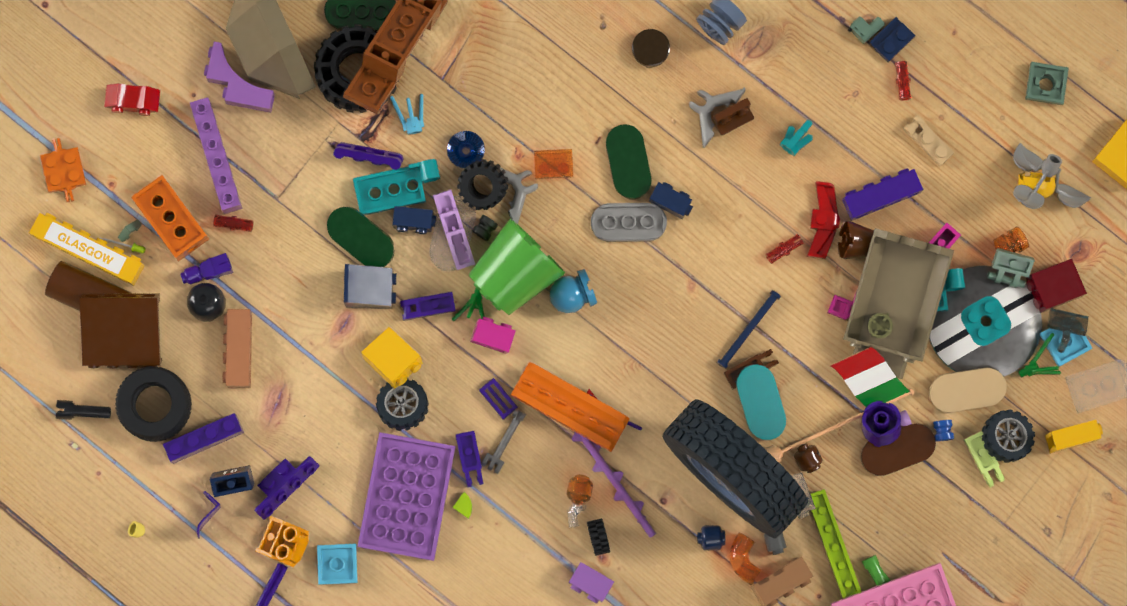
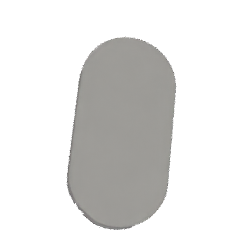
M607 203L598 207L591 217V229L594 235L606 242L654 241L662 236L667 226V218L664 211L653 203Z

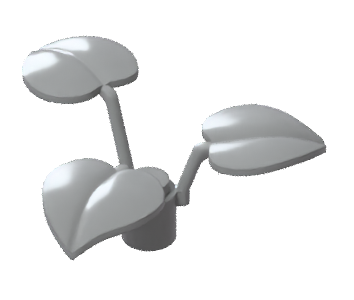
M1022 143L1017 146L1013 155L1015 164L1027 172L1032 170L1037 172L1042 169L1043 173L1034 190L1026 185L1015 187L1013 194L1024 206L1031 209H1038L1043 206L1045 199L1041 194L1037 193V190L1045 177H1052L1055 174V192L1058 193L1057 198L1066 206L1077 208L1090 200L1091 197L1068 185L1059 184V173L1061 172L1059 167L1062 164L1059 156L1049 154L1047 159L1043 161L1039 156L1026 149Z

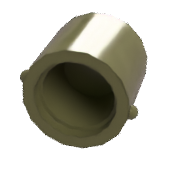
M876 313L869 318L868 329L872 337L885 338L892 332L893 323L888 313Z

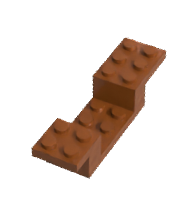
M398 0L365 50L362 66L344 92L343 98L378 114L403 75L406 60L424 31L432 29L447 5L448 0Z

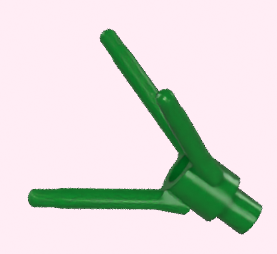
M475 288L474 294L471 295V298L464 307L452 318V321L459 318L469 307L467 318L471 317L474 309L479 310L481 319L485 317L481 302L483 297L477 288Z
M1051 333L1035 357L1029 362V365L1019 370L1021 378L1027 375L1030 377L1037 374H1061V371H1055L1059 370L1058 366L1039 368L1036 362L1054 337V333Z

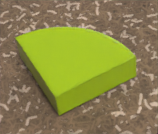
M463 492L453 508L468 519L472 513V503L469 496Z

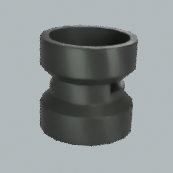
M482 215L479 219L480 223L472 231L480 238L488 241L491 237V232L496 230L498 224L489 217Z

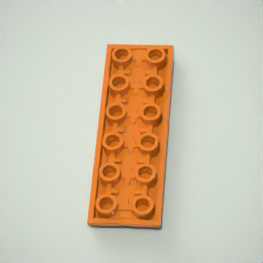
M531 362L526 366L510 395L610 452L613 451L630 420L623 413Z

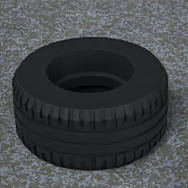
M157 366L141 368L129 374L119 386L120 388L115 398L116 413L121 424L132 435L150 442L167 440L178 434L188 422L187 420L192 410L191 395L185 383L170 370ZM151 386L165 389L172 401L171 409L167 416L157 422L143 420L136 410L138 396L143 390Z

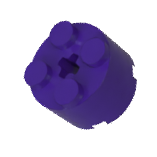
M876 401L869 404L864 410L862 431L865 438L874 446L889 445L901 434V415L898 408L892 403Z

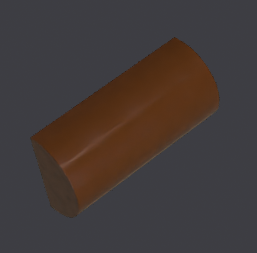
M60 261L54 268L45 289L47 297L80 311V297L82 294L132 293L63 261Z

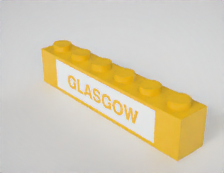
M39 213L29 232L31 236L132 286L135 285L144 268V265L141 263L142 259L132 254L129 257L123 254L124 250L116 246L112 249L106 246V241L100 238L94 240L90 238L91 234L81 229L78 232L72 229L73 225L65 221L61 224L55 221L56 217L49 213L45 215Z

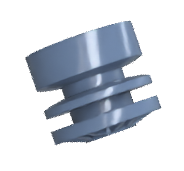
M712 0L709 4L712 11L704 9L703 15L700 14L696 20L709 37L722 45H726L729 41L728 38L734 36L730 28L738 31L747 22V19L742 11L730 0Z

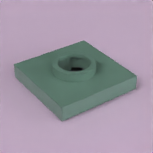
M1031 62L1025 100L1063 106L1069 68ZM1047 78L1051 80L1053 87L1050 91L1040 89L1039 82L1041 79Z

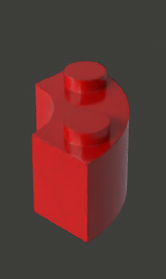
M120 83L106 85L104 107L112 109L113 113L128 111L139 112V115L150 116V113L158 112L160 90L149 86H132Z

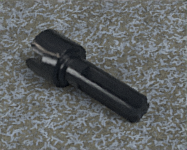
M57 400L56 407L64 409V411H57L56 419L72 420L74 416L110 418L111 416L110 407L75 405L73 401Z

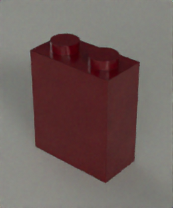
M1073 259L1029 275V278L1026 277V286L1032 292L1034 305L1039 309L1040 313L1087 294Z

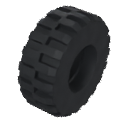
M354 25L352 28L344 26L339 32L335 30L330 33L331 37L322 41V46L315 55V78L320 91L327 101L332 102L339 109H346L347 112L360 111V113L367 112V109L343 98L344 92L350 84L342 79L339 71L340 64L349 55L356 53L364 54L377 33L373 27L367 26V28H363L361 25ZM396 86L392 90L391 94H394V92L396 91Z

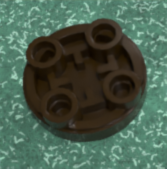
M646 29L634 38L632 53L636 61L641 65L653 68L661 65L668 58L670 44L668 38L662 32L655 29Z

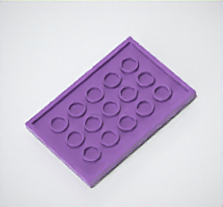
M379 432L357 547L434 561L456 446Z

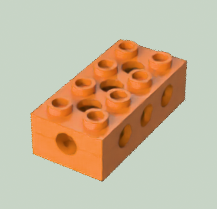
M163 175L131 197L178 262L209 240ZM158 200H163V204L161 206H155V203ZM169 215H175L171 222L166 221ZM180 230H186L184 236L177 237Z

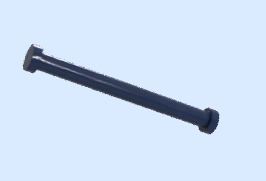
M771 290L769 298L723 358L717 361L724 369L728 367L729 361L776 300L781 298L776 291Z

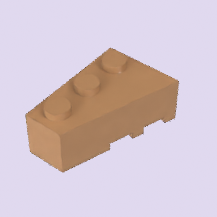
M801 556L750 588L761 606H773L778 603L777 598L782 595L785 598L795 593L793 590L799 585L801 588L811 583L810 578L814 576Z

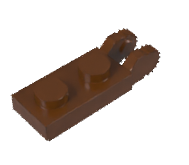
M772 349L760 355L757 354L724 372L732 390L737 388L736 381L740 372L749 365L757 364L764 366L761 359L771 356L773 353ZM773 360L764 367L770 369L779 364L778 360Z

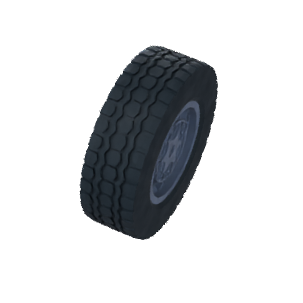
M693 400L662 435L665 443L675 456L701 483L745 521L769 537L777 538L808 504V498L799 484L767 450L736 425V423L704 401Z

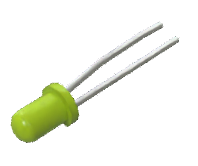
M102 239L130 247L132 252L145 253L146 250L145 247L136 245V243L130 246L110 239Z

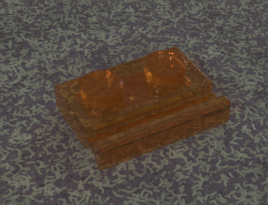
M572 149L534 151L535 179L573 177Z

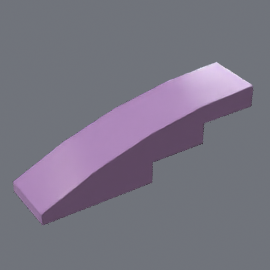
M451 189L433 195L456 269L459 270L475 265Z

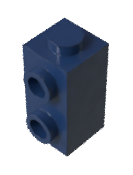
M658 182L649 199L650 203L659 206V208L682 220L685 215L689 216L693 208L691 205L692 199H690L689 194L673 190V186L666 182H663V184Z
M394 206L392 225L398 232L415 230L417 234H427V232L432 231V227L436 226V216L433 215V210Z

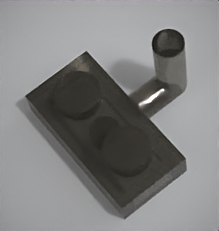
M1053 308L1050 309L1047 328L1063 331L1061 342L1057 348L1058 352H1065L1071 333L1082 336L1086 335L1089 316Z

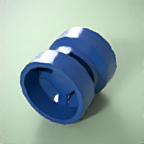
M952 420L933 422V427L937 432L935 434L936 442L954 439V433L951 432Z

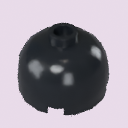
M201 283L190 290L187 296V307L196 319L203 322H211L223 314L226 307V298L216 285Z

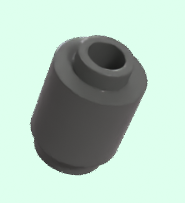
M783 533L777 538L769 537L766 534L763 535L768 553L772 552L773 555L784 553L783 549L787 548Z

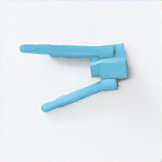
M420 94L419 120L418 117L413 115L410 98L406 99L410 117L406 119L407 122L394 97L390 96L403 125V130L407 131L408 135L422 132V127H424L423 94Z

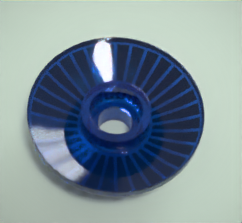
M471 131L456 133L451 137L447 145V155L450 161L460 168H466L475 161H481L485 154L483 140L479 135ZM464 148L470 150L468 154H464L462 151Z

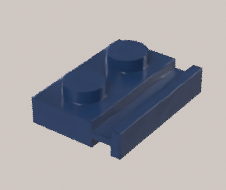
M895 17L869 44L889 63L916 35Z

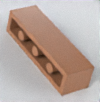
M227 309V314H224V326H227V333L223 334V344L226 345V352H223V364H226V372H223L222 380L223 383H226L227 388H251L252 311L251 309Z

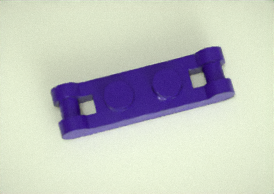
M345 142L338 143L333 152L334 156L338 159L344 156L351 157L355 161L361 162L366 160L371 161L375 165H390L394 170L399 169L404 160L403 155L400 153Z

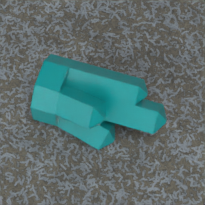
M807 119L795 134V128L789 126L780 146L787 153L795 156L799 150L813 140V136L810 134L804 137L813 125L812 121Z

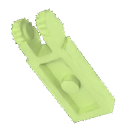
M981 431L964 439V442L980 473L983 474L987 485L992 487L994 483L988 471L994 469V473L1000 482L1005 479L996 457H991L988 454L989 451L984 448L985 443L982 441L983 432Z

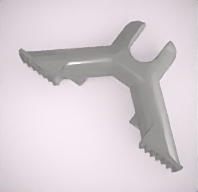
M745 87L711 96L704 90H699L697 94L706 100V104L698 106L692 101L689 102L690 108L698 113L700 117L703 148L707 146L714 136L712 128L715 124L711 122L712 110L717 106L725 105L728 107L730 103L736 104L746 91Z
M505 170L504 176L508 177L507 183L511 184L515 190L513 201L509 202L511 209L508 211V214L518 224L526 195L536 191L538 183L529 187L522 185L521 181L533 174L529 170L517 175Z

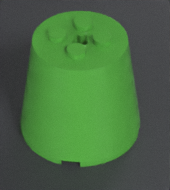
M510 218L471 270L469 276L475 282L473 285L487 300L489 299L499 311L502 309L505 313L511 315L562 277L565 271L550 255L546 256L540 250L541 246Z

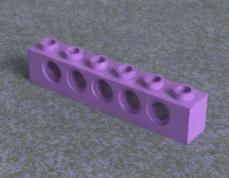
M208 97L190 102L221 209L224 214L241 210L243 208L211 102Z

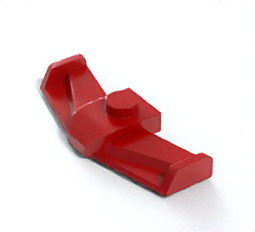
M816 181L819 210H812L810 229L817 231L807 257L826 259L836 231L839 228L840 217L838 215L834 185L828 182Z

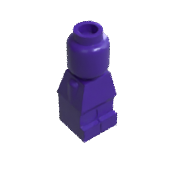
M224 253L199 264L200 267L197 265L188 267L180 275L184 284L188 283L191 285L202 281V278L209 280L232 274L233 269L228 255Z

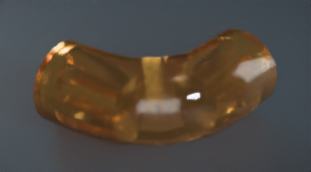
M739 532L730 549V563L734 572L744 582L752 585L761 571L749 559L750 550L755 542Z

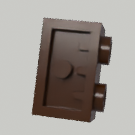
M748 98L713 116L712 120L721 136L754 119L750 110L751 103Z

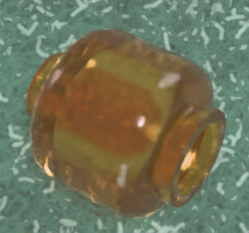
M575 475V477L569 480L566 495L572 500V503L582 505L591 499L593 483L585 475Z

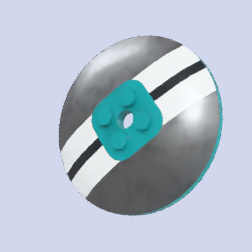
M974 266L963 269L965 289L946 292L948 311L936 312L929 337L931 345L938 357L955 372L989 367L999 371L1003 377L1021 368L1035 352L1042 331L1041 313L1035 307L1033 294L1028 290L1026 284L1024 288L1018 286L1014 288L1010 287V284L1003 282L999 284L991 279H987L988 271H997L992 266ZM1005 272L1004 275L1012 277L1013 273ZM983 316L990 318V326L986 327L981 324Z

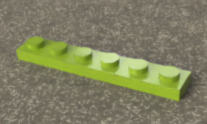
M825 489L806 495L842 599L860 593L861 589Z

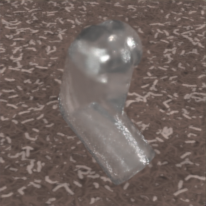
M574 501L567 510L569 528L579 526L577 515L586 509L584 501Z

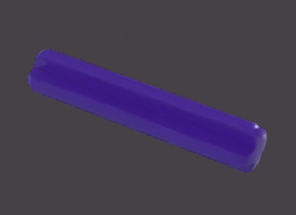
M281 563L277 564L256 606L269 605L287 571V566Z

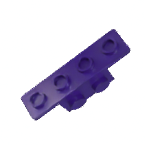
M309 456L295 469L285 458L257 485L268 497L254 511L263 520L268 518L309 476L314 474L320 465Z

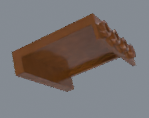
M160 293L82 294L80 297L82 366H88V368H99L100 366H107V368H118L119 366H127V368L160 366L162 362L159 327Z

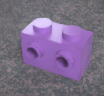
M580 562L569 581L572 590L579 594L582 591L588 594L587 598L596 604L598 601H604L614 583L611 579Z

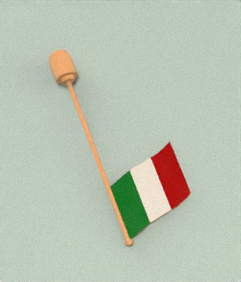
M872 347L829 365L843 378L853 395L865 407L876 401H883V403L889 404L908 395H914V390H908L894 375L884 358ZM864 412L784 449L771 445L765 448V450L777 462L781 463L782 453L862 417Z

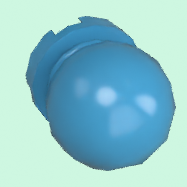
M585 269L578 270V276L560 277L551 286L550 302L558 311L575 313L582 309L585 303H588L590 307L597 304L593 289H588L587 284H589L588 281L590 280Z

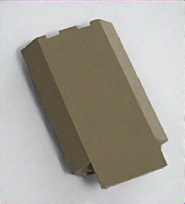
M874 229L843 340L850 341V346L855 347L853 355L869 347L874 348L884 358L898 379H903L907 362L923 361L954 250L884 230ZM873 314H889L893 323V329L887 337L876 338L871 336L868 329V321Z

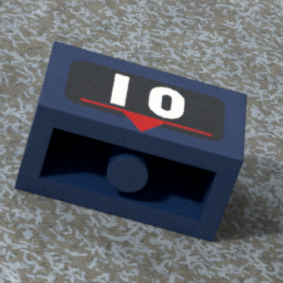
M250 465L214 472L210 477L214 497L252 490L255 484Z

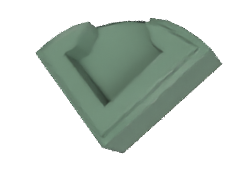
M137 219L125 226L118 236L121 242L129 239V235L133 231H137L142 223Z

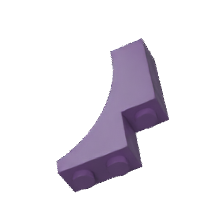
M214 41L213 47L210 46L208 58H210L209 65H206L204 70V76H206L208 82L228 86L224 87L223 98H225L227 105L271 113L275 97L274 91L254 86L240 78L229 66L222 43Z

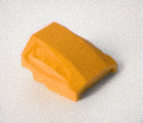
M270 516L268 527L259 548H256L255 552L294 567L301 560L307 547L309 531Z

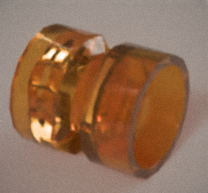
M1018 226L1009 230L1007 235L1002 234L993 240L996 250L999 248L1014 253H1021L1029 248L1028 240Z

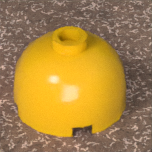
M1025 172L1019 173L1018 185H1026L1034 190L1043 173L1030 172V176H1025ZM1056 175L1045 177L1037 193L1041 194L1044 198L1050 197L1055 191Z

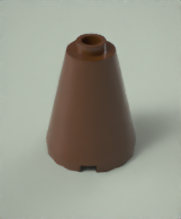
M845 221L839 232V236H842V241L838 242L839 257L844 259L867 257L874 230L851 221Z

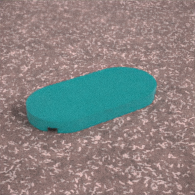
M757 364L749 365L740 372L736 381L747 425L751 433L757 438L772 440L780 436L786 426V415L776 381L768 368Z

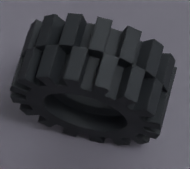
M603 519L587 522L595 556L610 553Z

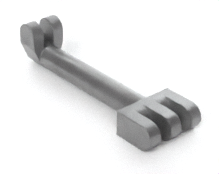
M515 409L512 415L514 418L493 456L487 453L481 464L485 467L488 460L491 461L488 467L489 470H492L495 464L498 465L495 469L497 474L504 465L500 458L520 421H523L526 416L525 413L520 412L518 409Z

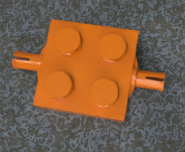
M57 138V143L56 139H53L55 151L40 155L49 193L64 192L66 202H70L68 196L70 195L72 202L74 201L72 190L86 185L78 147L62 149L60 138Z

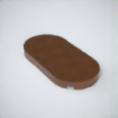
M910 424L902 427L900 436L889 445L876 447L868 441L862 449V465L868 472L874 475L885 476L923 462L935 450V436L927 426L922 424Z

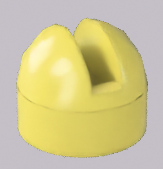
M133 521L128 528V534L131 537L139 538L145 533L144 525Z

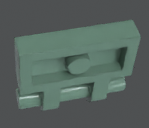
M997 248L991 264L992 268L997 269V271H988L987 279H991L999 284L1001 282L1010 284V287L1014 288L1017 286L1024 288L1026 281L1020 278L1021 276L1029 278L1035 260L1033 257ZM1005 272L1013 273V276H1012V277L1006 276V275H1004V273H1005Z

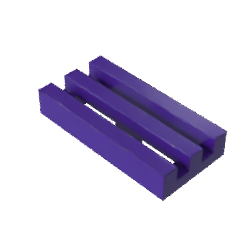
M494 378L479 389L480 393L503 420L515 409H518L517 405ZM492 384L495 385V387L505 397V399L509 402L512 408L509 409L506 406V404L501 400L497 393L492 389ZM486 389L490 391V393L495 397L499 404L504 408L506 413L503 414V412L498 408V406L485 392Z

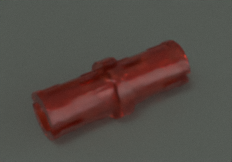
M898 61L895 65L899 100L912 99L909 84L911 78L908 76L907 61Z
M215 214L213 220L214 227L228 228L230 231L243 230L252 232L253 220Z
M796 234L786 242L779 243L778 247L766 253L765 256L768 259L775 255L768 260L773 264L781 257L790 255L792 250L803 245V240L801 239L794 243L801 238Z

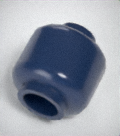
M719 525L703 526L701 532H697V544H701L702 549L705 551L720 550L725 545V530H722Z

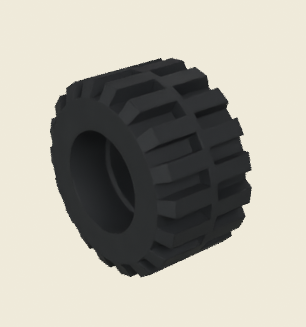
M486 159L473 162L461 172V176L458 178L459 184L457 189H460L459 196L464 197L462 201L469 203L468 207H476V210H488L490 207L496 206L505 197L509 186L506 184L508 177L504 176L506 172L504 169L500 170L501 166L499 164L494 165V161L486 162ZM476 175H484L491 181L492 192L489 195H483L475 189L474 178Z

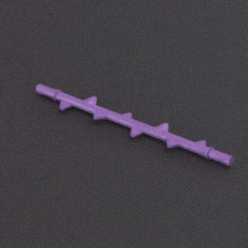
M575 432L572 441H582L596 461L592 470L594 472H604L616 489L613 499L615 501H624L638 520L637 523H640L650 538L653 537L656 532L646 520V516L641 513L644 503L642 501H633L620 483L623 472H613L599 453L601 446Z

